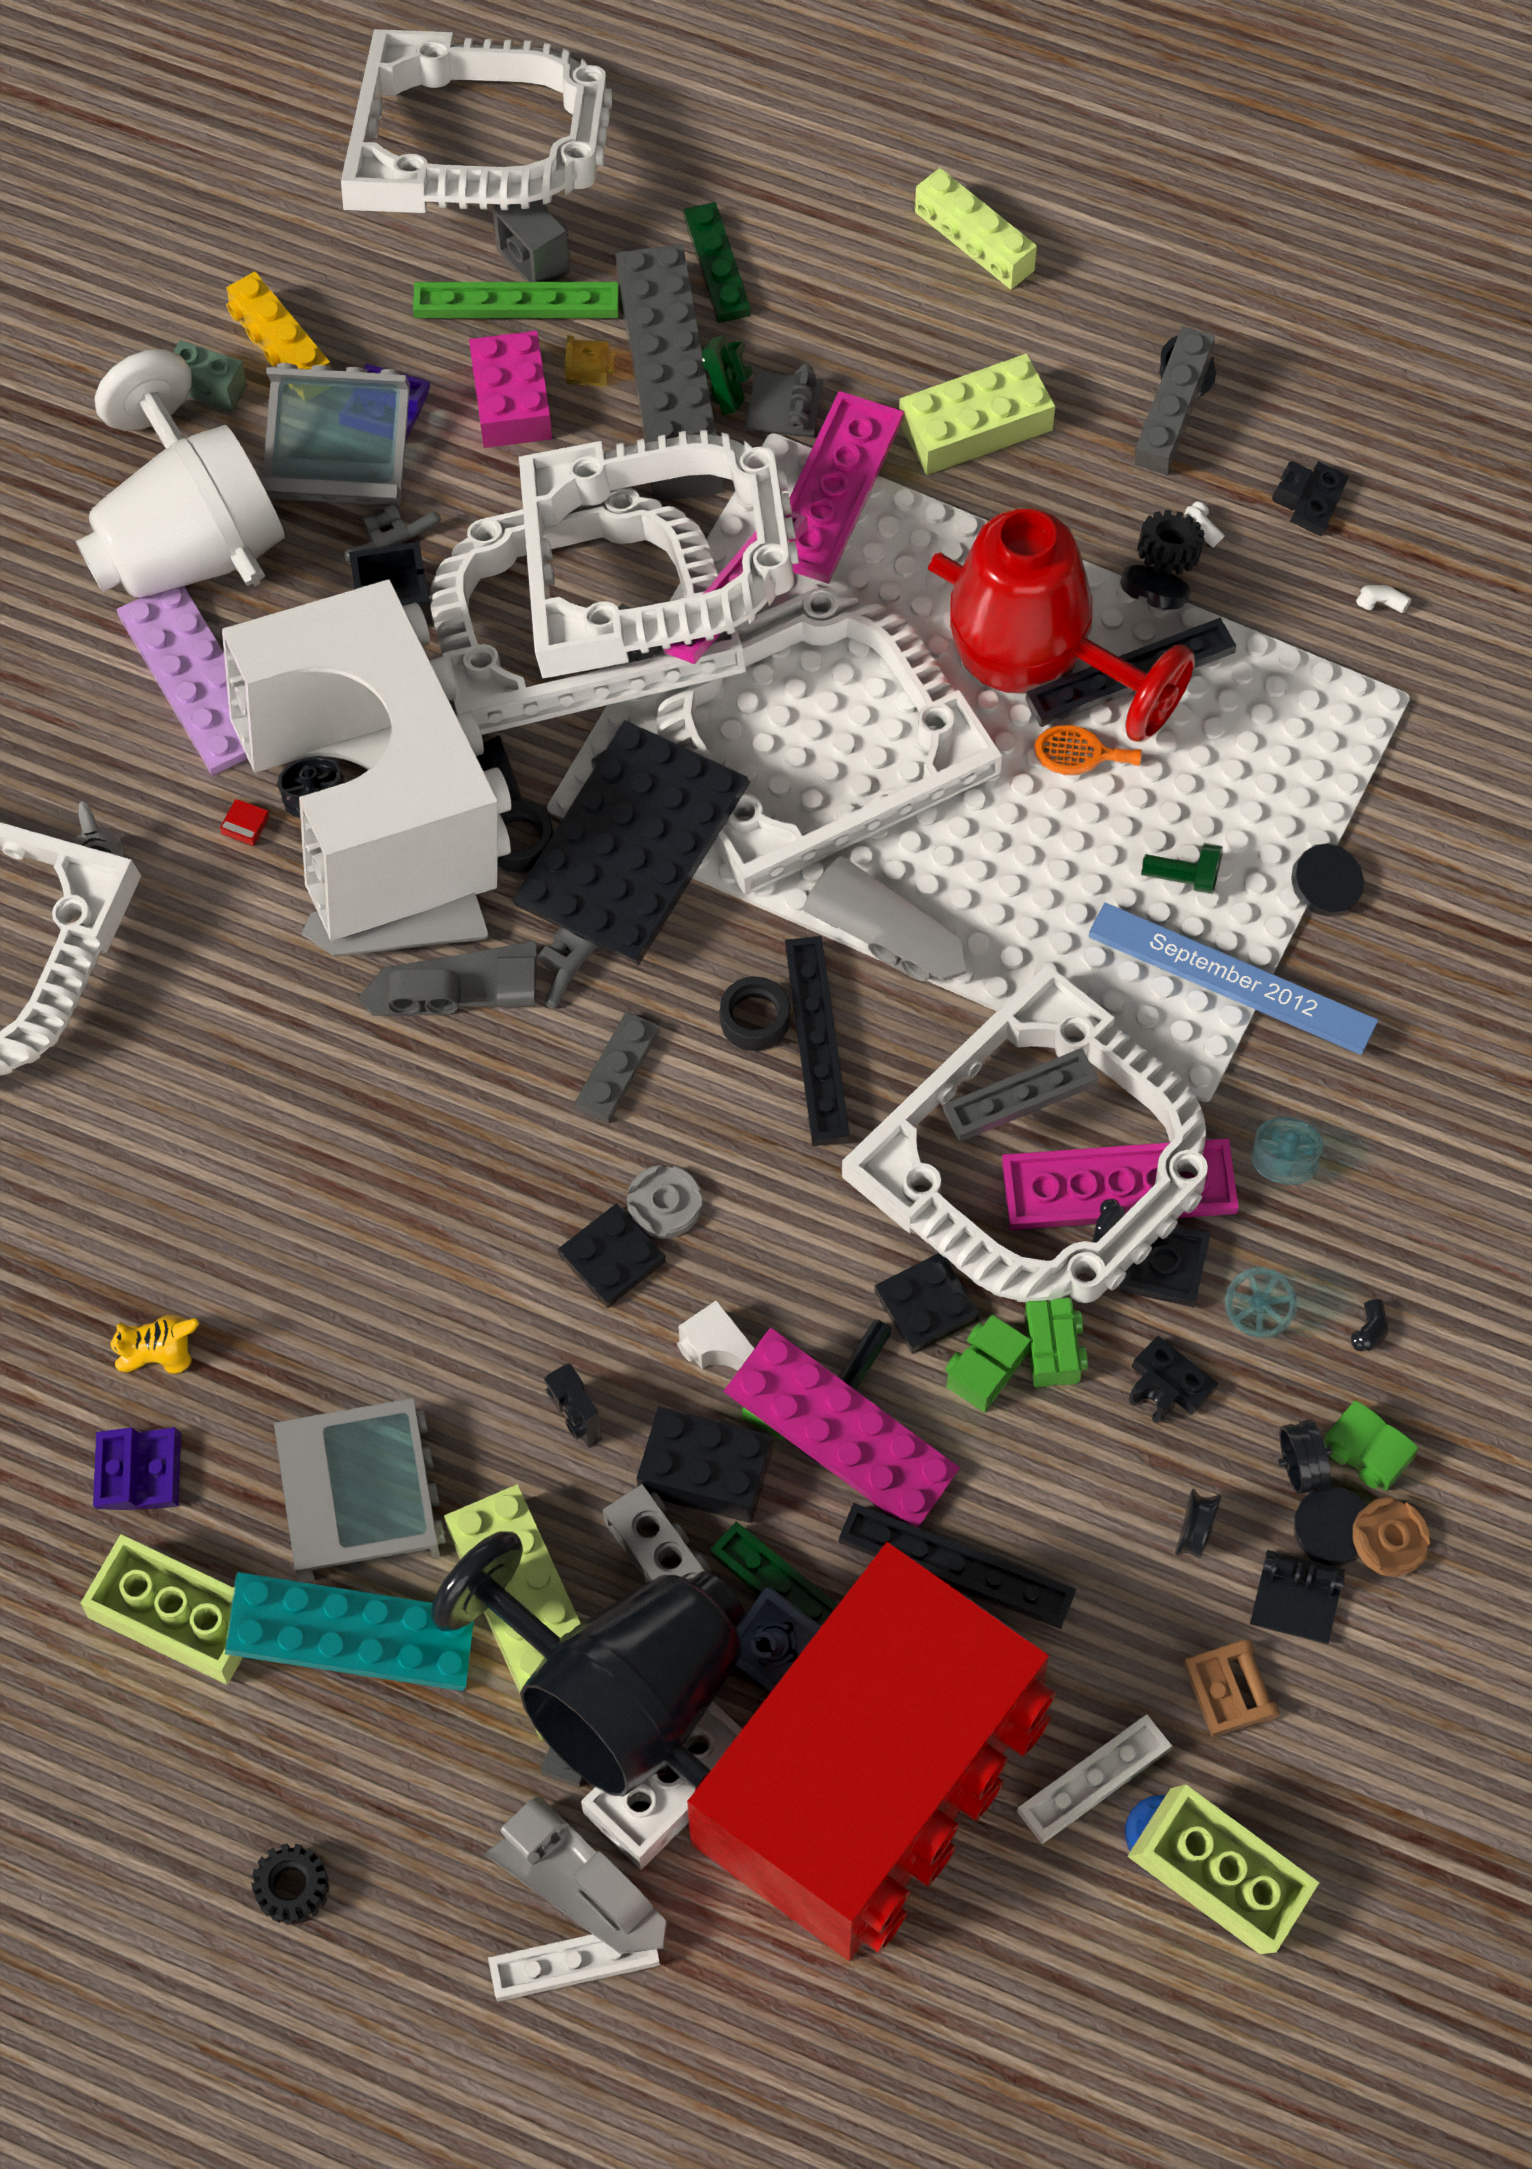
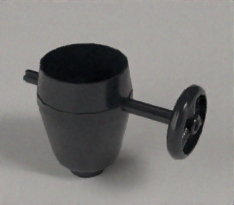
M510 1531L496 1532L484 1538L470 1549L453 1567L434 1597L430 1615L437 1629L441 1631L459 1630L470 1624L489 1608L545 1657L520 1691L523 1708L535 1729L550 1748L574 1772L592 1786L611 1796L624 1797L668 1765L696 1790L711 1770L683 1745L741 1657L742 1647L736 1627L745 1619L746 1614L740 1600L733 1591L719 1578L705 1571L699 1572L691 1581L678 1575H660L579 1624L560 1638L505 1590V1587L511 1581L520 1565L523 1553V1545L516 1533Z

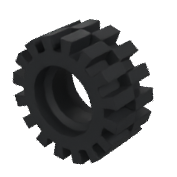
M1165 510L1164 516H1162L1160 511L1155 512L1153 517L1149 515L1145 522H1143L1137 546L1140 559L1145 558L1144 564L1146 566L1154 564L1153 570L1159 572L1160 568L1165 569V574L1171 575L1172 570H1175L1176 574H1183L1184 569L1187 572L1191 571L1193 565L1197 566L1205 539L1204 530H1200L1201 524L1199 522L1193 523L1194 518L1190 515L1186 519L1182 518L1183 512L1177 511L1176 516L1171 514V510ZM1165 541H1172V542H1175V543H1177V544H1171V543H1168V542H1165Z
M288 1843L281 1844V1850L275 1851L273 1847L268 1850L269 1856L266 1859L261 1856L258 1860L259 1868L258 1870L254 1869L252 1874L254 1883H251L252 1890L261 1910L266 1916L270 1915L273 1921L279 1923L280 1920H283L286 1925H293V1920H299L301 1924L307 1921L306 1916L312 1914L314 1917L319 1913L318 1907L320 1904L325 1905L327 1901L325 1894L326 1892L329 1893L328 1875L322 1861L316 1857L315 1852L311 1849L304 1850L303 1846L295 1844L294 1848H290ZM290 1869L302 1872L306 1877V1887L298 1897L285 1899L276 1893L275 1882L282 1872Z

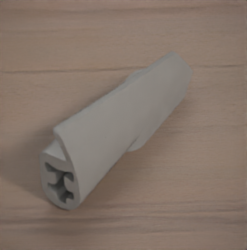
M839 856L827 868L805 901L804 912L867 943L868 949L876 958L914 979L927 981L933 975L945 981L966 974L962 942L959 936L842 856Z
M475 892L430 910L330 941L318 912L310 914L301 933L302 936L317 944L334 957L485 940L488 938L487 928Z
M536 1797L526 1803L501 1828V1833L505 1839L485 1852L489 1859L619 1954L664 1948L668 1923L666 1919L654 1909L641 1891L600 1851L596 1852L543 1798Z

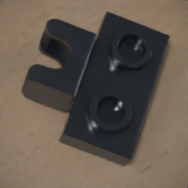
M1291 461L1281 476L1282 481L1272 495V500L1292 511L1296 508L1290 519L1291 523L1322 536L1349 476L1319 461L1314 467L1313 472Z
M1157 1336L1133 1361L1132 1368L1141 1374L1142 1378L1131 1390L1129 1401L1132 1405H1137L1143 1399L1153 1400L1157 1404V1411L1153 1414L1152 1421L1159 1423L1171 1412L1176 1403L1193 1415L1215 1392L1218 1383L1161 1337Z
M570 1363L565 1364L548 1374L544 1378L548 1386L545 1391L560 1413L564 1411L568 1418L565 1419V1423L572 1436L576 1440L582 1437L588 1448L600 1442L602 1436L599 1412L585 1393L584 1383Z

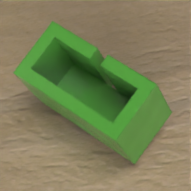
M991 1315L984 1325L979 1322L970 1333L967 1342L971 1346L967 1347L963 1354L956 1352L945 1369L948 1373L946 1388L985 1413L1029 1354L1031 1339L994 1315Z

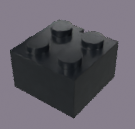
M419 542L349 552L354 589L389 579L401 605L405 606L416 602L424 614L427 625L433 624Z

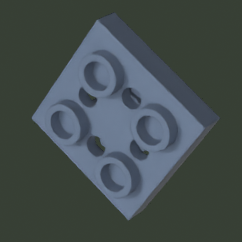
M765 1587L745 1619L736 1629L742 1647L741 1657L736 1665L769 1691H772L794 1663L791 1659L795 1658V1654H789V1652L795 1650L799 1656L821 1626L771 1587ZM788 1621L793 1624V1631L791 1633L785 1631L791 1629L789 1624H785Z

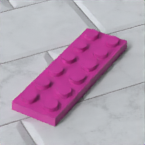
M838 391L789 497L792 512L806 516L808 528L796 541L799 563L793 564L794 573L827 584L830 583L902 424L904 411Z
M1229 1138L1205 1140L1202 1156L1206 1159L1208 1168L1204 1190L1201 1193L1203 1197L1192 1212L1187 1213L1184 1211L1178 1218L1237 1214L1239 1207ZM1170 1143L1003 1154L1002 1170L1009 1230L1096 1224L1101 1215L1100 1205L1107 1199H1116L1124 1207L1126 1214L1155 1185L1159 1157ZM1190 1172L1179 1173L1181 1177L1186 1179L1195 1177Z
M771 1327L723 1391L891 1517L917 1528L960 1469V1467Z

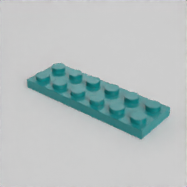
M238 1572L235 1577L224 1654L464 1691L467 1684L474 1621L456 1631H441L437 1629L431 1619L430 1613L433 1603Z

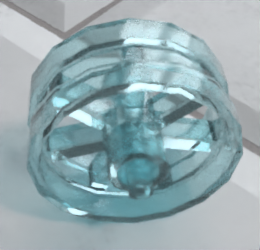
M1275 1117L1265 1121L1258 1127L1251 1160L1253 1167L1262 1176L1273 1182L1285 1185L1301 1184L1309 1181L1316 1174L1324 1144L1321 1135L1311 1125L1302 1120L1290 1117ZM1304 1155H1311L1312 1158L1309 1159Z
M1263 1267L1247 1269L1237 1275L1227 1288L1225 1297L1227 1316L1233 1325L1246 1335L1261 1339L1275 1337L1287 1330L1295 1319L1298 1307L1296 1291L1289 1280L1275 1270ZM1264 1274L1273 1276L1264 1292H1260L1254 1275ZM1247 1278L1254 1292L1251 1296L1236 1292L1239 1285ZM1280 1281L1285 1286L1289 1296L1270 1298L1269 1296L1274 1287ZM1233 1298L1249 1302L1250 1307L1236 1316L1233 1309ZM1290 1302L1289 1311L1285 1319H1282L1272 1309L1274 1304ZM1257 1311L1256 1331L1250 1330L1240 1323V1321ZM1268 1313L1280 1325L1272 1330L1263 1331L1264 1314Z

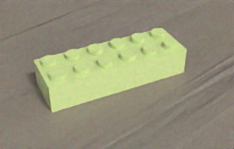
M518 1484L444 1515L448 1533L460 1560L480 1541L496 1532L510 1531L516 1533L523 1545V1553L520 1565L511 1581L505 1587V1590L560 1638L581 1624ZM487 1608L484 1614L520 1693L524 1684L545 1657L491 1609ZM536 1730L540 1738V1741L544 1740L542 1736L539 1734V1732Z

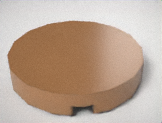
M1385 1497L1374 1500L1358 1513L1353 1524V1542L1357 1554L1369 1568L1380 1575L1399 1577L1411 1573L1425 1562L1428 1555L1426 1554L1428 1545L1430 1544V1532L1425 1519L1414 1506L1407 1502L1403 1504L1400 1501H1396L1397 1498Z

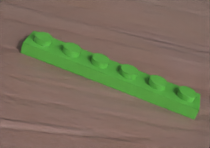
M414 282V318H618V282Z

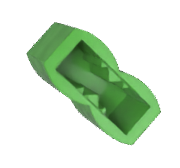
M1355 1400L1327 1432L1324 1440V1445L1332 1448V1454L1329 1456L1334 1461L1342 1465L1347 1463L1355 1467L1359 1471V1478L1366 1485L1374 1489L1379 1487L1385 1491H1388L1412 1462L1418 1450V1447L1403 1433L1386 1424L1372 1410Z

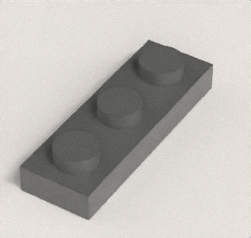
M625 1012L575 1101V1109L609 1123L659 1034V1026L629 1012Z

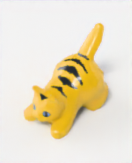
M165 1315L158 1318L154 1323L141 1326H127L121 1322L118 1323L116 1327L117 1332L110 1343L112 1350L121 1356L115 1361V1367L120 1372L129 1373L139 1369L146 1363L156 1362L161 1364L168 1373H181L191 1364L192 1357L188 1353V1335L196 1330L199 1320L196 1318L185 1319L178 1315Z

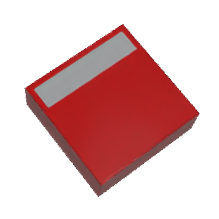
M235 799L220 826L221 834L254 846L270 818L268 810Z

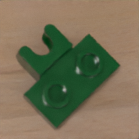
M725 335L713 337L702 350V364L705 371L709 372L713 384L712 396L715 403L719 404L722 415L735 413L745 400L740 383L746 382L753 372L750 365L745 367L743 363L744 342L727 343Z

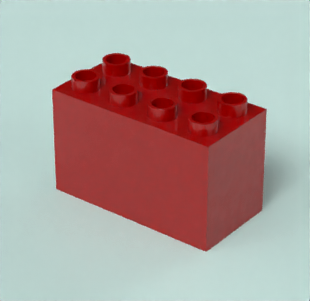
M886 1542L688 1799L691 1845L849 1962L863 1943L880 1953L895 1936L908 1914L902 1908L910 1894V1891L905 1888L906 1884L913 1876L929 1887L952 1857L956 1845L951 1840L959 1828V1824L954 1819L962 1811L975 1822L978 1821L998 1795L1004 1783V1780L999 1778V1775L1008 1761V1758L1003 1755L1005 1750L1009 1747L1022 1757H1025L1048 1726L1051 1716L1046 1712L1056 1696L1053 1690L1044 1685L1049 1655L893 1545Z

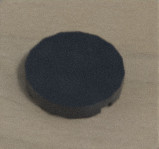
M1146 565L1125 567L1120 580L1123 591L1133 599L1138 600L1141 595L1148 598L1147 604H1150V606L1166 610L1182 608L1187 603L1191 592L1188 584L1172 573L1171 575L1165 574V570L1162 569L1157 572L1153 570V567Z
M1329 843L1314 845L1301 854L1292 868L1291 882L1294 893L1299 900L1302 899L1308 905L1306 908L1313 913L1327 917L1341 915L1353 907L1363 893L1364 878L1361 867L1353 855L1340 846Z
M1327 1487L1312 1491L1301 1501L1294 1516V1536L1299 1547L1311 1559L1318 1562L1323 1561L1331 1563L1330 1565L1341 1566L1355 1561L1359 1555L1353 1542V1524L1358 1513L1367 1504L1356 1493L1342 1487Z

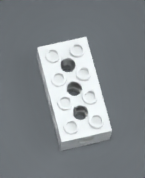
M712 1701L683 1746L688 1750L696 1744L706 1746L708 1748L706 1752L693 1755L711 1770L741 1732L742 1728ZM668 1765L624 1797L611 1796L595 1787L581 1801L583 1814L640 1870L689 1823L687 1801L695 1792V1789L680 1776L673 1783H664L659 1780L666 1773L678 1775ZM644 1801L651 1805L644 1812H635L630 1809L634 1803Z

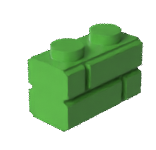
M1058 1298L1050 1302L1047 1300L1028 1301L1025 1305L1024 1317L1027 1337L1031 1339L1029 1356L1033 1386L1047 1387L1054 1386L1055 1384H1077L1080 1382L1082 1370H1087L1088 1368L1086 1347H1078L1077 1334L1083 1333L1081 1311H1074L1071 1298Z

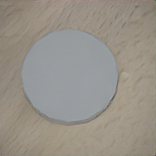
M652 1166L640 1172L630 1184L627 1196L628 1215L648 1236L659 1239L678 1237L688 1232L699 1220L703 1207L701 1188L694 1176L681 1167Z

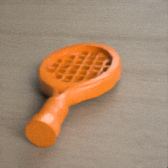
M1058 725L1046 729L1038 736L1034 745L1035 756L1040 764L1052 772L1063 775H1080L1089 772L1106 760L1130 763L1133 766H1140L1142 749L1107 748L1094 733L1074 725ZM1080 740V743H1074V741ZM1051 750H1057V752L1051 753ZM1058 751H1064V754H1059ZM1087 754H1093V756L1087 757Z

